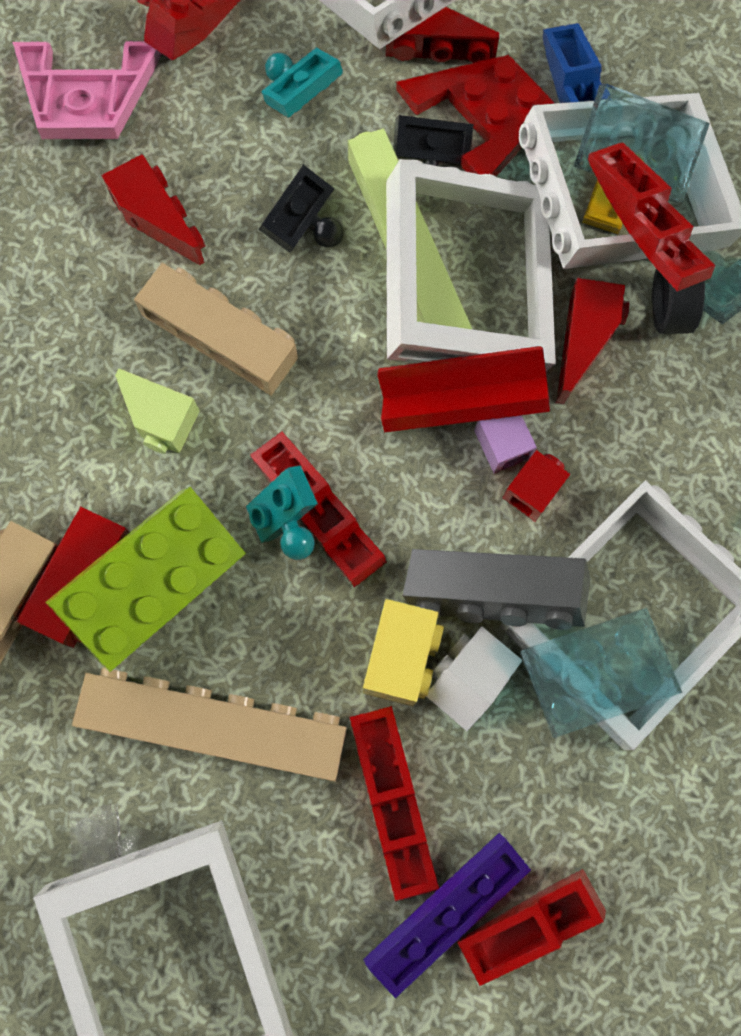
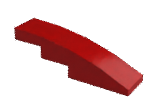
M623 142L589 153L588 162L623 225L649 261L678 292L710 279L716 265L689 240L694 226L668 202L672 188Z
M283 431L250 454L251 459L270 483L287 468L302 467L318 504L299 520L312 533L319 546L354 588L387 563L385 555L360 528L357 519L332 492L328 482Z
M392 706L349 717L395 902L437 891L439 886Z

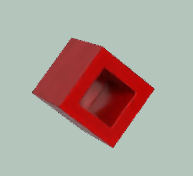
M536 450L508 486L502 499L536 522L571 474L564 470L565 466L558 458L547 453L543 455Z

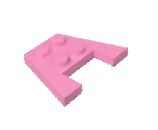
M126 41L124 43L121 69L51 70L53 50L50 43L13 42L41 139H118L162 54L144 41Z

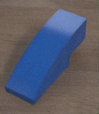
M579 23L543 29L542 37L546 57L559 103L610 100L600 81L602 66Z

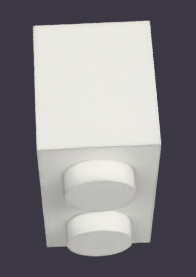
M481 627L471 639L464 634L449 651L448 655L433 670L432 678L436 682L430 688L427 698L463 729L468 731L491 706L522 662V659L485 628Z

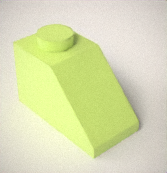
M118 369L115 377L134 427L144 439L143 444L161 454H166L168 449L180 453L200 412L194 398Z

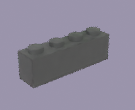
M412 549L402 596L409 605L439 612L437 619L440 616L457 617L468 623H480L483 619L499 620L506 625L516 627L524 626L527 623L545 624L556 630H568L572 626L585 627L590 574L586 558Z

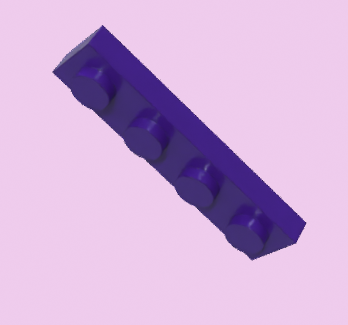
M498 833L363 959L368 970L396 999L520 882L531 869L511 844Z

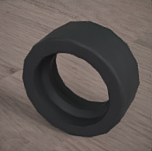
M656 269L652 286V309L655 329L659 334L694 333L700 324L703 314L705 281L677 292Z

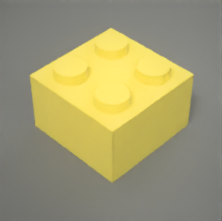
M385 599L363 685V694L412 707L417 703L418 698L425 699V696L427 697L433 670L425 668L428 655L435 657L436 652H438L444 626L436 624L439 612Z

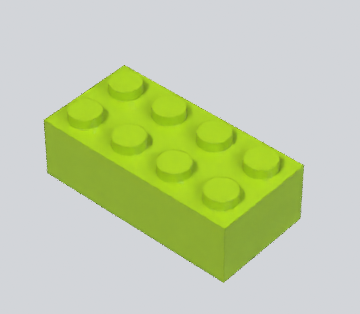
M188 487L178 492L47 600L46 603L98 662L111 672L246 553L195 491Z

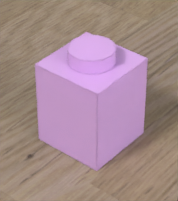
M522 415L477 421L474 432L494 474L529 460L537 449Z

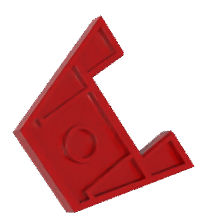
M509 54L396 82V91L415 115H419L448 99L468 123L473 124V128L486 142L462 155L461 165L466 172L480 175L491 174L497 177L522 147L519 142V129L533 105L554 104L553 100Z

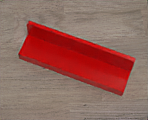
M541 346L379 368L377 371L383 396L381 423L384 433L550 412L544 351Z

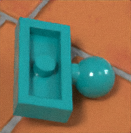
M317 47L295 65L287 54L281 52L274 53L267 59L265 64L266 75L273 82L263 89L261 93L267 105L289 118L343 74L340 60Z
M290 467L284 470L247 504L246 509L249 513L250 522L256 529L261 543L274 540L283 533L280 545L283 553L288 558L302 560L312 553L315 545L314 537L307 528L299 526L297 521L318 503L302 467Z

